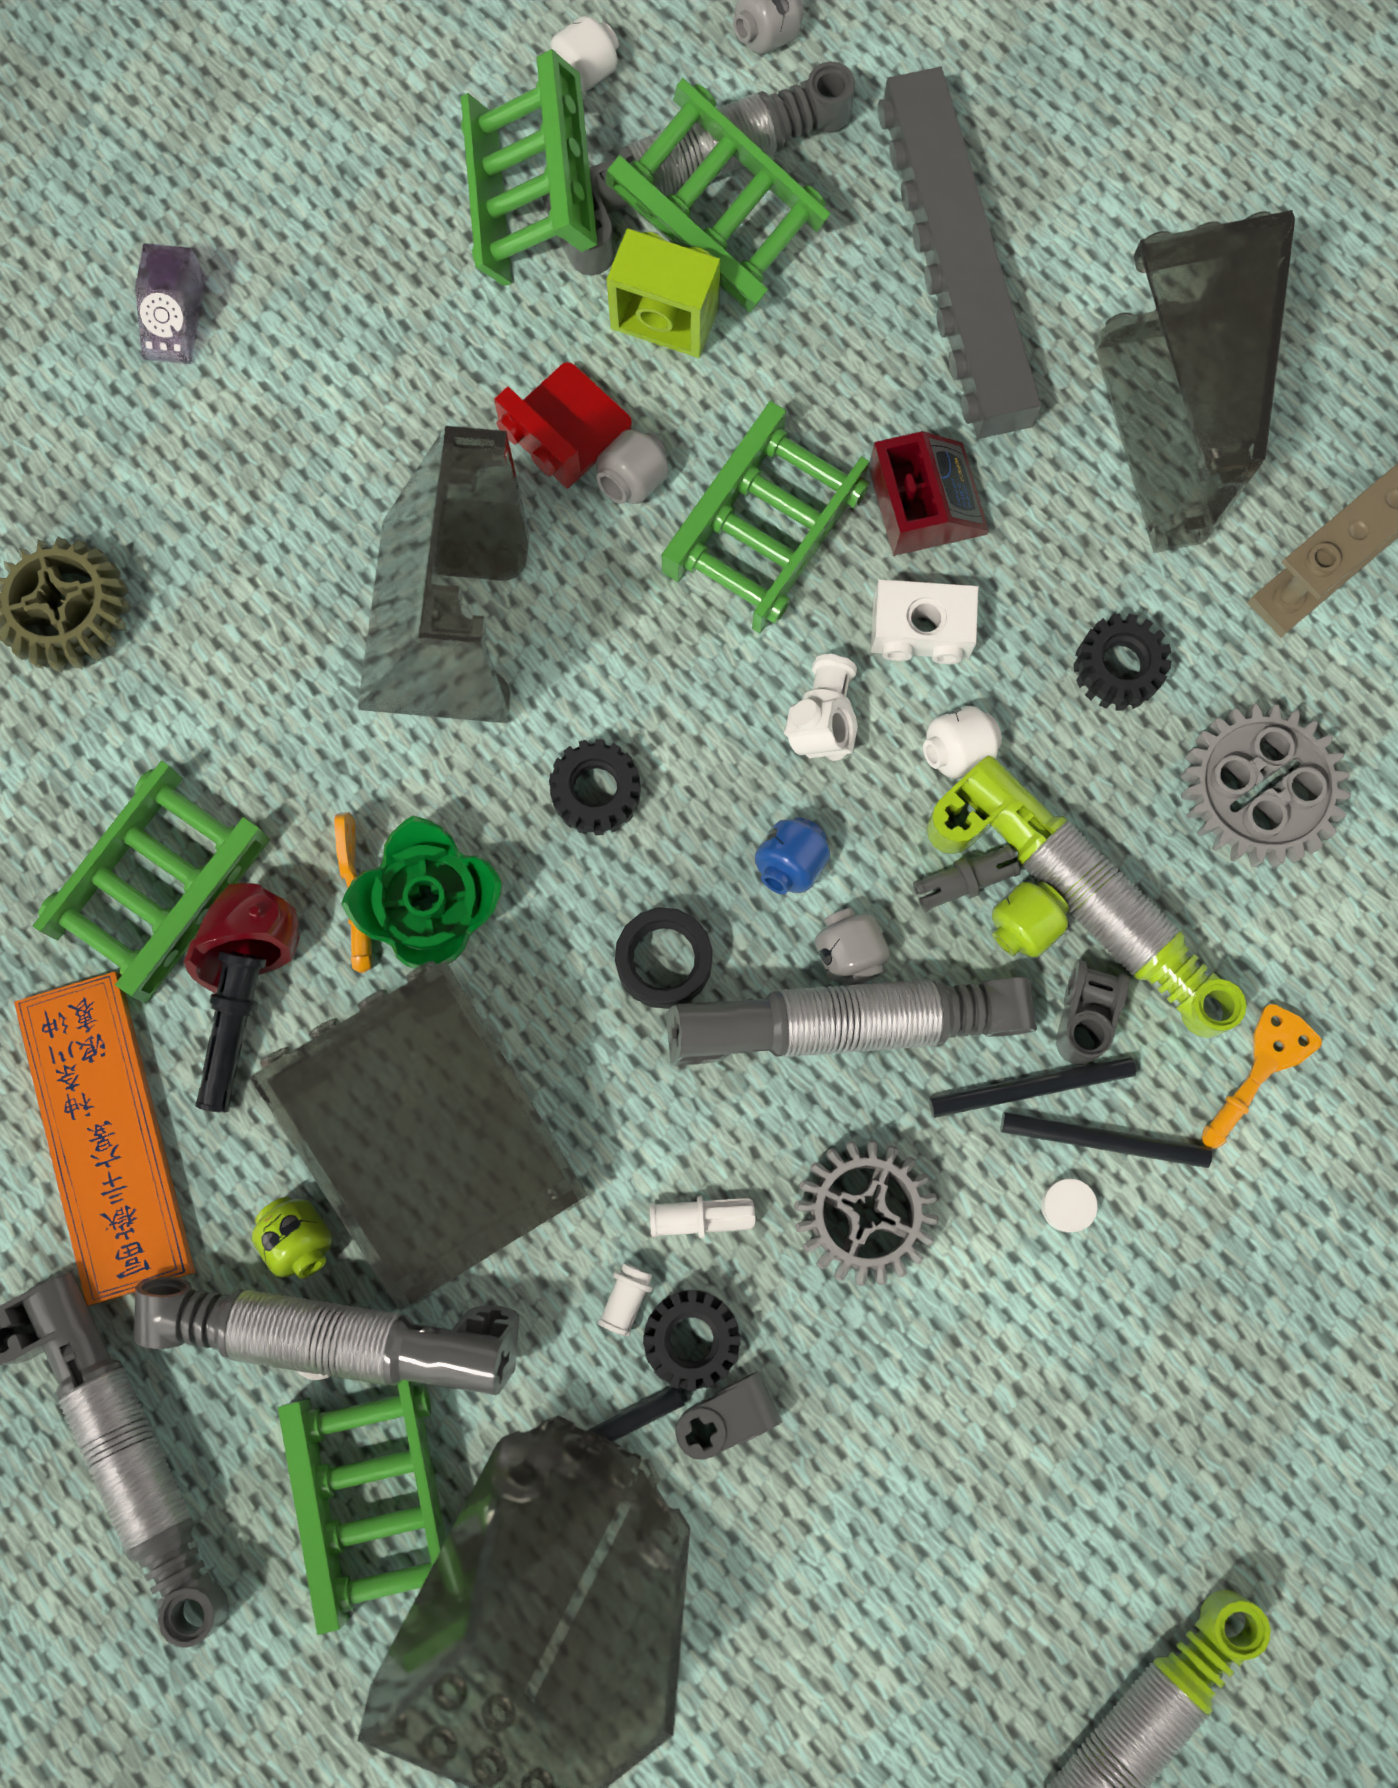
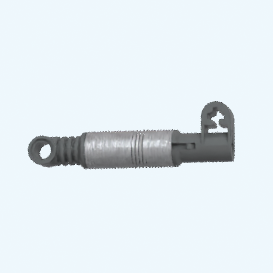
M824 62L814 67L807 80L800 82V85L790 86L789 90H780L778 95L776 93L769 95L761 91L718 107V110L764 153L771 156V154L773 155L781 151L785 142L791 140V136L796 138L801 136L802 132L806 134L811 132L812 129L830 133L845 127L851 118L855 80L853 73L847 66L840 62ZM696 122L652 175L654 178L652 185L666 197L669 194L675 195L716 146L718 141ZM662 131L620 148L617 157L620 155L629 164L632 160L638 162ZM732 156L716 177L737 170V168L744 167V165ZM617 157L590 167L597 246L581 252L563 238L558 237L571 265L575 270L585 275L601 274L612 265L615 257L611 220L608 214L629 206L626 201L605 183L607 170ZM550 193L542 197L548 216L551 210Z
M1027 977L1003 978L986 981L979 985L967 984L966 986L955 985L954 987L945 986L940 980L927 979L876 984L866 983V985H840V987L828 986L827 988L780 989L779 991H772L766 999L751 998L747 1000L675 1004L666 1012L670 1064L673 1066L714 1063L723 1060L730 1054L743 1052L757 1053L758 1051H770L776 1057L783 1056L787 1058L788 1056H813L814 1054L823 1055L824 1053L833 1054L834 1052L839 1054L840 1052L852 1053V1051L895 1050V1048L935 1047L936 1045H943L948 1038L956 1037L957 1035L964 1037L969 1034L972 1036L984 1034L986 1037L1026 1034L1037 1030L1031 980Z
M69 1273L58 1276L0 1305V1365L26 1362L45 1352L59 1384L55 1392L57 1400H59L58 1404H61L60 1409H63L62 1413L66 1414L64 1418L68 1419L67 1424H70L69 1429H72L73 1439L77 1440L75 1444H78L77 1447L82 1448L80 1453L85 1454L83 1460H88L85 1465L91 1466L88 1472L90 1475H93L91 1479L95 1480L94 1485H97L96 1490H99L100 1500L104 1501L103 1505L106 1506L107 1515L111 1516L112 1526H115L116 1536L120 1537L119 1541L122 1542L123 1551L126 1552L128 1560L138 1562L141 1569L146 1566L149 1567L150 1572L145 1574L144 1577L147 1582L154 1578L156 1585L150 1588L153 1595L160 1592L162 1596L161 1599L156 1601L159 1608L158 1625L160 1633L167 1642L176 1647L188 1648L197 1645L222 1627L228 1615L229 1603L227 1595L220 1585L212 1581L209 1573L201 1575L199 1569L205 1566L203 1559L196 1563L193 1557L199 1554L198 1548L189 1549L188 1543L194 1540L191 1535L194 1527V1522L191 1518L192 1514L188 1513L189 1509L186 1508L185 1499L181 1498L182 1494L179 1493L178 1484L174 1483L176 1479L172 1478L173 1474L170 1473L169 1464L165 1463L166 1459L163 1458L162 1449L158 1448L160 1444L156 1443V1438H153L155 1433L151 1432L152 1427L148 1426L150 1421L145 1420L147 1415L143 1414L144 1409L141 1408L142 1404L138 1403L140 1399L136 1398L135 1389H132L133 1384H130V1379L127 1378L128 1374H125L126 1369H123L124 1367L120 1361L111 1358L74 1274ZM32 1323L36 1333L15 1334L7 1340L8 1346L4 1345L3 1338L10 1334L9 1327H24ZM187 1599H193L202 1606L204 1621L201 1627L194 1626L186 1620L183 1610Z
M155 1277L143 1280L135 1287L133 1339L137 1345L149 1349H169L183 1344L190 1346L198 1345L202 1348L211 1347L214 1350H218L225 1359L273 1366L274 1368H284L285 1370H299L300 1372H310L316 1375L320 1373L323 1376L328 1375L329 1377L333 1375L335 1378L339 1376L341 1379H352L353 1381H363L364 1383L367 1381L368 1383H378L379 1385L396 1386L405 1380L498 1395L515 1372L520 1315L516 1311L503 1306H478L468 1310L451 1330L414 1324L408 1315L390 1313L389 1311L385 1312L384 1310L380 1312L379 1310L364 1309L358 1306L349 1307L348 1305L330 1304L329 1302L312 1301L306 1298L281 1296L275 1293H261L260 1291L256 1292L249 1289H239L230 1295H221L215 1292L196 1291L192 1289L191 1283L184 1279Z

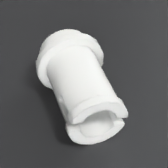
M623 1263L620 1272L614 1271L612 1275L617 1280L597 1324L612 1332L629 1337L645 1293H652L653 1287L649 1284L653 1275Z

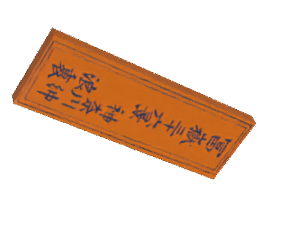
M116 971L14 1001L87 1306L97 1305L135 1293L136 1285L146 1279L155 1277L183 1278L196 1274L126 993L115 986L121 977V974Z

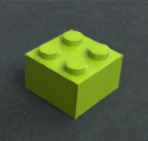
M627 228L606 279L610 329L700 359L719 310L720 259L713 257L704 249L698 247L686 248L668 242L656 233H641Z

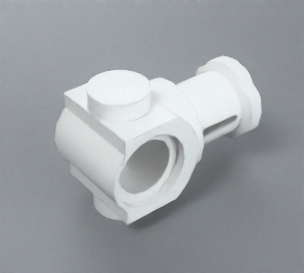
M822 654L817 656L813 662L812 672L815 678L812 690L807 691L803 695L802 701L790 707L784 731L792 749L798 755H806L808 758L826 756L831 761H837L853 752L858 726L856 716L851 707L852 704L846 697L849 682L856 675L857 667L850 659L836 654Z

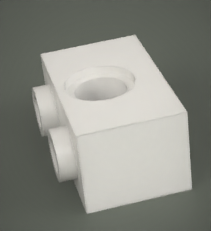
M878 580L873 596L871 653H882L883 658L891 661H906L911 659L912 655L932 657V660L939 664H956L961 662L962 659H969L976 645L978 586ZM915 618H926L934 624L935 630L931 632L920 631L913 625L912 620Z

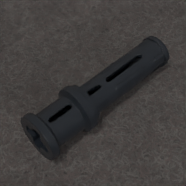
M220 950L218 959L223 963L217 992L211 994L209 1000L211 1009L215 1010L213 1026L209 1037L202 1071L203 1075L195 1107L211 1112L221 1113L222 1111L227 1113L230 1110L232 1089L237 1073L247 1018L252 1016L254 1011H257L258 1002L254 1000L259 969L266 967L267 959L241 952Z

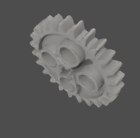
M1253 704L1246 711L1245 717L1237 708L1233 709L1226 716V722L1219 717L1209 725L1211 733L1203 731L1195 739L1199 748H1192L1185 756V759L1194 767L1186 768L1181 773L1180 778L1193 783V786L1187 788L1181 794V799L1196 801L1197 805L1186 816L1187 818H1203L1205 823L1200 827L1197 834L1198 836H1203L1213 832L1217 836L1212 846L1214 851L1220 849L1225 844L1232 846L1230 860L1233 862L1247 852L1249 853L1251 867L1261 864L1266 855L1272 868H1277L1283 864L1286 856L1294 864L1305 857L1304 850L1313 854L1322 848L1320 839L1328 840L1337 833L1331 823H1338L1346 817V813L1336 805L1342 804L1351 798V793L1337 788V785L1348 779L1350 773L1335 771L1334 765L1344 755L1343 753L1328 754L1325 748L1331 743L1333 737L1329 735L1317 740L1313 734L1318 722L1314 720L1302 728L1298 725L1299 711L1297 710L1284 720L1281 719L1279 705H1274L1270 708L1265 717H1263L1258 704ZM1260 743L1268 744L1275 750L1277 761L1269 760L1262 754ZM1291 760L1299 761V767L1272 788L1266 790L1240 811H1231L1230 805L1247 794L1256 785L1269 778ZM1220 771H1227L1233 774L1238 781L1239 788L1234 790L1223 784ZM1292 782H1297L1306 788L1309 796L1308 801L1299 799L1292 789ZM1253 810L1263 812L1270 821L1269 830L1262 829L1256 825L1253 820Z

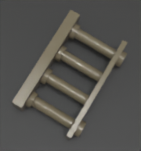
M1398 463L1281 562L1286 568L1247 602L1280 638L1398 539Z

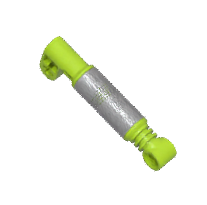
M988 755L982 759L937 802L927 824L928 839L935 848L948 854L961 853L971 847L987 830L993 827L1018 852V862L1023 866V869L1031 872V876H1034V879H1038V883L1043 881L1053 887L1068 904L1069 912H1073L1072 917L1078 919V923H1082V927H1086V930H1089V934H1093V937L1100 941V945H1104V948L1111 952V956H1115V960L1123 963L1126 971H1130V974H1133L1137 980H1147L1151 985L1158 981L1160 985L1156 990L1161 994L1167 990L1170 994L1166 999L1170 1003L1175 1000L1179 1002L1175 1008L1181 1013L1182 1021L1190 1032L1204 1038L1217 1037L1241 1023L1246 1014L1247 1004L1245 995L1240 988L1231 981L1220 979L1214 972L1207 976L1204 972L1209 967L1205 963L1197 966L1195 962L1199 958L1195 954H1192L1190 957L1186 955L1189 948L1185 945V935L1179 931V928H1175L1172 920H1168V916L1160 913L1157 905L1149 902V898H1145V894H1141L1142 891H1138V887H1134V883H1130V880H1127V876H1123V872H1118V868H1113L1114 863L1109 864V859H1105V855H1100L1097 847H1093V843H1089V840H1086V836H1082V832H1078V829H1075V825H1071V822H1068L1064 816H1054L994 757ZM959 795L985 819L983 821L972 811L962 827L957 826L951 830L945 825L947 820L953 821L959 817L965 805V802ZM1205 997L1214 998L1220 1003L1223 1010L1221 1021L1213 1020L1207 1016L1203 1007Z
M1224 1589L1208 1596L1201 1606L1200 1618L1194 1624L1199 1629L1198 1633L1195 1635L1190 1630L1185 1636L1190 1642L1185 1645L1180 1641L1176 1645L1181 1650L1178 1656L1171 1651L1167 1657H1156L1153 1663H1149L1150 1667H1146V1672H1142L1139 1680H1135V1684H1131L1132 1689H1128V1693H1124V1697H1120L1121 1702H1117V1706H1113V1710H1109L1110 1715H1106V1719H1102V1723H1098L1099 1727H1095V1732H1090L1091 1738L1086 1737V1743H1082V1748H1077V1753H1072L1073 1758H1069V1762H1065V1767L1061 1766L1062 1771H1058V1775H1054V1780H1050L1047 1788H1150L1152 1781H1156V1777H1160L1159 1772H1163V1768H1167V1763L1171 1764L1170 1759H1174V1755H1178V1750H1182V1746H1186L1185 1741H1189V1737H1193V1733H1197L1196 1728H1200V1724H1204V1720H1208L1207 1715L1209 1716L1213 1712L1212 1699L1216 1696V1693L1211 1688L1216 1684L1222 1689L1226 1684L1220 1677L1225 1673L1231 1678L1235 1673L1230 1668L1233 1662L1240 1667L1244 1661L1257 1658L1267 1648L1270 1642L1271 1628L1269 1620L1262 1609L1236 1591ZM1243 1612L1245 1623L1242 1631L1236 1636L1227 1637L1224 1631L1227 1618L1233 1613Z

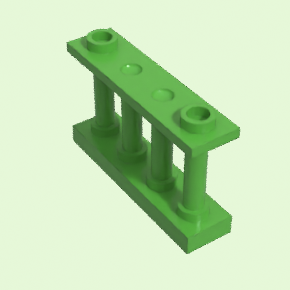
M553 49L536 57L539 80L536 83V87L492 110H489L469 93L461 96V130L465 143L473 235L472 257L477 269L503 286L512 284L510 256L556 235L581 252L597 246L580 73ZM541 108L543 123L540 130L500 149L498 129ZM543 151L546 152L547 166L545 167V173L504 192L502 171ZM550 193L551 210L549 211V216L508 235L506 214Z
M682 78L676 85L673 101L681 107L680 111L638 162L632 160L629 164L619 155L608 168L605 183L671 243L686 248L698 247L709 252L713 257L719 258L720 287L751 313L768 291L762 284L764 281L763 273L805 222L818 232L831 213L824 208L826 202L815 189L808 185H804L802 188L716 108V100L703 86L699 84L692 86ZM697 122L718 143L675 195L669 194L666 197L652 185L654 182L652 175ZM732 156H734L755 176L712 229L706 227L702 230L689 218L691 215L689 209ZM770 189L791 210L748 262L742 260L739 263L725 251L728 248L726 241Z
M772 401L768 402L661 554L662 573L676 582L680 581L687 570L692 573L698 570L756 606L757 608L753 612L752 629L759 634L769 621L777 624L782 618L791 601L786 595L847 506L850 505L855 509L864 498L870 486V482L865 480L869 460L861 456L848 475L787 438L788 432L784 430L786 410ZM767 455L771 458H775L778 455L836 491L822 513L761 476L762 471L758 468ZM741 493L745 496H748L750 493L810 529L795 552L734 514L735 508L732 505ZM714 531L718 534H721L723 531L784 568L769 590H766L707 553L708 547L705 544Z
M162 760L155 769L146 771L140 777L135 786V795L61 890L52 893L45 899L38 912L39 918L32 925L41 933L57 941L66 929L119 966L122 976L115 986L132 998L145 1004L187 951L190 942L195 939L210 906L230 884H236L240 881L271 840L260 828L244 817L236 826L231 825L227 827L181 795L175 788L183 778ZM162 806L216 843L215 849L217 851L205 867L200 866L196 868L143 831ZM130 847L184 884L185 893L174 908L164 909L112 872ZM98 888L153 926L152 932L154 934L142 950H131L79 913Z
M403 1380L398 1384L400 1395L321 1413L319 1408L312 1409L310 1398L289 1402L277 1407L317 1635L340 1630L349 1620L348 1611L354 1610L356 1603L435 1585L439 1606L451 1603L457 1594L456 1586L463 1584V1572L459 1553L457 1550L449 1551L424 1422V1417L431 1416V1403L426 1384L417 1385V1382ZM404 1417L410 1450L331 1468L328 1463L322 1464L318 1442L324 1441L325 1435ZM414 1472L420 1506L341 1524L339 1519L332 1520L328 1498L334 1497L335 1490ZM425 1528L431 1562L352 1581L349 1576L342 1577L338 1554L344 1553L345 1547Z

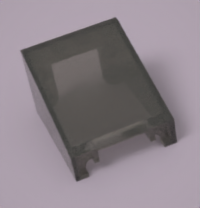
M1293 210L1271 214L1269 211H1261L1243 220L1223 224L1219 221H1210L1193 230L1172 234L1169 231H1160L1140 240L1133 255L1136 270L1140 273H1146L1156 309L1152 312L1137 315L1124 312L1109 318L1095 340V351L1153 554L1205 543L1266 459L1295 225Z
M445 425L383 519L359 693V710L508 723L511 693L505 679L495 673L485 642L487 625L485 617L473 615L472 619H469L462 614L463 596L459 586L436 584L437 575L506 581L517 577L526 566L530 535L507 431Z
M446 960L439 965H436L434 961H430L415 968L405 977L408 983L390 994L386 989L369 995L357 1005L360 1010L358 1013L342 1022L338 1018H333L320 1024L309 1033L311 1038L309 1042L293 1051L290 1047H284L271 1053L260 1062L263 1069L249 1076L400 1311L412 1308L432 1295L431 1292L450 1283L453 1278L541 1224L548 1223L558 1214L565 1210L570 1211L591 1198L467 986Z

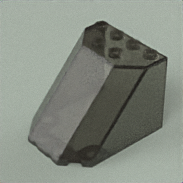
M559 1415L544 1420L537 1427L523 1433L516 1431L503 1436L494 1447L370 1685L357 1741L468 1788H608L673 1737L691 1527L679 1508L673 1509L667 1505L657 1488L661 1478L651 1461L636 1453L632 1454L622 1449L620 1445L590 1430L585 1431L575 1426V1423Z

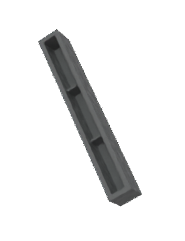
M942 66L887 77L884 99L878 100L879 122L883 130L889 129L892 139L889 143L891 164L894 170H901L904 181L901 183L902 203L906 212H913L915 219L913 224L915 249L917 253L924 252L927 261L924 272L927 291L929 295L936 294L940 308L937 309L938 330L942 338L948 337L952 349L949 352L950 372L954 381H961L964 395L961 396L963 418L966 424L973 423L977 439L1032 428L1042 405Z

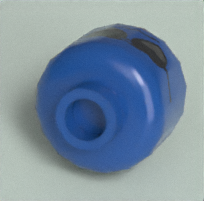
M802 817L780 820L773 825L755 853V864L758 871L762 874L761 880L763 884L778 894H786L787 892L804 893L812 888L830 858V848L826 841L825 832L814 822Z

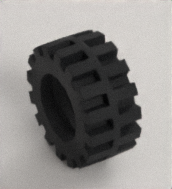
M596 739L593 744H588L587 740L579 741V747L573 749L569 746L563 751L564 756L561 759L557 757L553 764L554 770L553 773H550L549 778L550 796L558 816L560 815L563 819V822L570 828H576L579 833L586 835L587 832H593L595 836L604 835L603 832L611 830L613 833L620 829L622 823H628L633 817L634 810L638 808L641 793L638 769L635 767L632 757L628 753L624 754L621 751V747L615 743L609 746L605 744V740ZM590 769H601L614 777L617 783V790L609 803L599 807H590L577 799L574 793V786L577 778L583 772Z

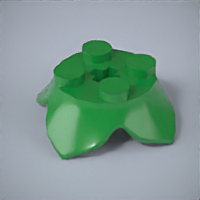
M412 815L389 835L384 844L381 865L377 868L363 871L352 880L344 894L341 905L346 915L359 931L369 938L390 945L396 958L405 966L421 972L432 973L441 970L455 961L465 950L468 940L474 931L485 924L492 916L501 895L502 882L498 873L488 861L479 856L462 854L458 850L452 836L440 825L425 818ZM431 889L434 896H439L438 902L433 903L432 908L426 911L420 905L414 907V901L422 899L423 890Z

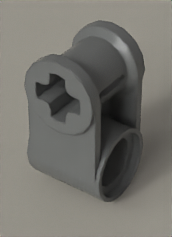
M1076 961L1067 984L1064 997L1065 1005L1056 1035V1046L1064 1060L1071 1064L1084 1065L1091 1063L1110 1049L1119 1014L1128 993L1129 975L1119 973L1117 976L1109 975L1087 968V962ZM1075 1027H1084L1093 1034L1095 1040L1093 1050H1085L1075 1042Z
M757 1371L716 1392L715 1396L688 1409L680 1416L676 1424L675 1434L680 1448L686 1455L693 1459L705 1460L738 1443H745L771 1430L783 1421ZM699 1417L704 1424L711 1422L714 1424L715 1430L708 1435L711 1443L707 1447L702 1448L697 1441L690 1442L689 1444L686 1441L685 1436L692 1431L690 1421L694 1418Z

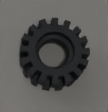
M1120 613L1111 615L1107 622L1103 618L1095 624L1093 629L1089 630L1075 654L1077 659L1074 663V672H1079L1080 674L1076 680L1079 688L1086 685L1089 689L1085 696L1090 701L1097 696L1101 699L1099 706L1107 709L1110 704H1116L1115 711H1124L1128 705H1131L1132 709L1141 706L1145 700L1148 701L1164 683L1172 660H1166L1171 653L1170 644L1161 645L1160 642L1165 637L1161 629L1155 634L1149 631L1153 622L1147 618L1142 625L1136 623L1138 615L1129 613L1125 620H1121ZM1115 646L1131 649L1137 655L1140 662L1138 675L1130 679H1120L1113 676L1105 667V652Z
M684 1290L669 1295L654 1308L645 1325L643 1345L648 1364L651 1365L654 1373L660 1379L662 1378L674 1388L678 1389L679 1387L687 1389V1391H696V1389L705 1387L707 1389L714 1386L716 1382L724 1379L730 1373V1369L736 1363L739 1356L741 1336L735 1316L722 1300L704 1291ZM686 1318H697L704 1321L710 1327L713 1334L711 1350L704 1358L697 1361H687L680 1358L671 1346L670 1338L673 1328L677 1323Z

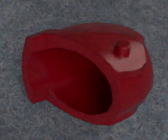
M230 884L210 906L195 939L190 942L184 959L187 972L199 985L216 993L223 963L218 959L220 950L241 952L266 958V967L259 969L258 975L279 969L292 961L300 940L296 909L283 898L264 889L260 884Z

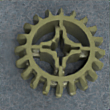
M58 536L52 548L45 541L39 539L37 541V550L32 554L26 549L19 548L22 560L16 565L12 562L3 561L4 568L9 574L6 578H0V640L7 647H11L12 653L19 659L25 661L29 659L31 664L41 669H44L49 664L55 671L63 673L68 661L75 668L83 670V656L89 654L94 660L101 661V652L97 648L103 643L109 647H116V640L110 633L112 630H126V623L119 616L131 612L130 604L123 598L129 592L127 585L120 579V570L113 562L107 561L108 558L101 550L96 548L91 550L85 542L79 539L70 545L66 539ZM61 574H81L91 578L92 581L81 584L79 580L65 582ZM61 594L66 598V600H62ZM61 601L63 604L58 607L57 604ZM55 608H58L59 615L54 611ZM39 624L41 627L53 625L59 631V635L41 636L33 634L29 631L28 627Z

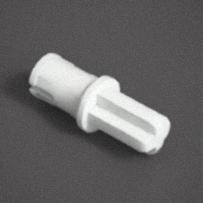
M697 1196L696 1202L650 1203L652 1238L664 1235L699 1233V1238H705V1233L751 1230L755 1227V1207L753 1200L750 1198L702 1201V1196Z

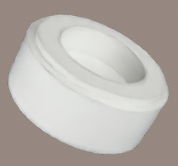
M1059 1180L1052 1183L1045 1190L1041 1200L1042 1214L1047 1223L1054 1229L1061 1232H1078L1087 1228L1094 1221L1097 1214L1096 1196L1092 1189L1080 1180Z

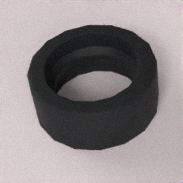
M658 907L641 912L625 925L616 942L615 964L621 984L633 999L652 1008L670 1009L675 1004L689 1003L702 992L711 975L713 949L707 931L696 918L679 909ZM658 929H671L684 935L692 945L695 955L694 967L688 978L679 985L670 988H657L644 982L636 972L633 962L634 950L640 939L649 932Z

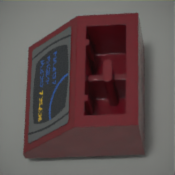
M924 431L874 442L868 469L893 556L988 534V526L963 442Z

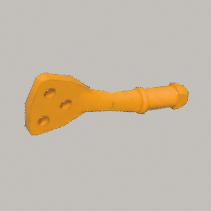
M342 812L336 814L334 818L336 852L340 876L342 879H345L348 888L352 880L358 876L354 866L356 823L350 812ZM348 919V924L351 925L352 968L358 973H365L372 968V940L359 931L352 921Z
M1269 1004L1262 1009L1253 1033L1254 1062L1246 1080L1232 1096L1228 1095L1226 1097V1103L1209 1126L1204 1127L1201 1138L1206 1147L1215 1149L1227 1142V1136L1244 1114H1248V1107L1256 1092L1274 1072L1299 1065L1321 1047V1037L1300 1016L1275 1004ZM1273 1016L1279 1018V1026L1272 1025L1271 1018ZM1300 1036L1306 1037L1307 1044L1305 1046L1299 1044L1298 1039ZM1275 1041L1282 1044L1280 1052L1275 1051L1273 1048Z

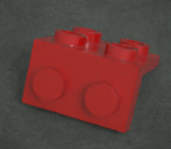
M570 362L561 364L524 399H521L509 386L494 398L498 416L496 425L501 433L511 443L521 445L545 475L549 477L553 475L566 489H569L597 462V457L623 431L631 430L632 428L630 415L578 367Z

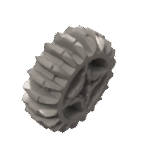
M870 1140L865 1147V1156L860 1157L856 1143L851 1141L845 1145L848 1160L843 1161L835 1149H830L826 1152L827 1160L832 1166L829 1171L818 1162H814L810 1166V1170L820 1181L817 1185L808 1180L800 1182L799 1188L813 1196L811 1202L804 1200L796 1201L794 1209L800 1212L810 1211L811 1220L801 1221L795 1227L797 1232L813 1229L816 1238L807 1241L803 1248L805 1252H811L822 1246L826 1252L816 1263L820 1269H825L829 1266L833 1259L839 1262L834 1274L835 1279L843 1281L848 1274L849 1268L853 1267L855 1268V1284L865 1286L868 1269H873L874 1279L877 1284L884 1285L887 1283L888 1277L885 1269L886 1266L890 1265L898 1277H904L907 1275L906 1267L901 1260L904 1255L915 1264H920L923 1261V1256L913 1245L915 1241L927 1246H931L934 1242V1238L930 1234L921 1232L920 1229L922 1224H938L939 1217L937 1215L923 1214L922 1205L937 1202V1196L935 1193L919 1195L917 1187L925 1185L929 1181V1177L926 1173H923L912 1180L907 1173L916 1163L914 1158H906L899 1167L893 1164L898 1153L897 1147L889 1146L884 1152L883 1158H877V1142ZM861 1168L875 1170L871 1181L868 1182L864 1191L859 1195L854 1196L830 1188L832 1183L847 1171ZM889 1178L900 1187L905 1196L908 1207V1222L901 1220V1217L890 1212L886 1206L885 1195ZM874 1194L872 1210L879 1214L880 1218L889 1221L890 1224L883 1221L874 1224L873 1221L867 1222L868 1228H860L859 1230L860 1215L854 1212L852 1207L843 1204L841 1201L850 1205L858 1201L861 1205L865 1203V1198L872 1197ZM824 1203L841 1212L847 1219L848 1230L842 1249L835 1244L826 1229L823 1218ZM875 1230H882L901 1237V1240L894 1248L881 1256L869 1259L857 1257L861 1245L865 1244L869 1234Z

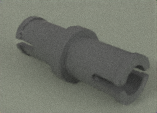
M1005 845L1001 849L967 861L965 858L954 861L953 868L920 881H914L913 887L916 895L937 889V892L918 899L923 911L928 912L934 907L965 895L968 899L979 896L980 889L1013 876H1019L1020 867L1018 862H1012L999 868L996 867L998 864L1016 857L1012 848L1009 845Z

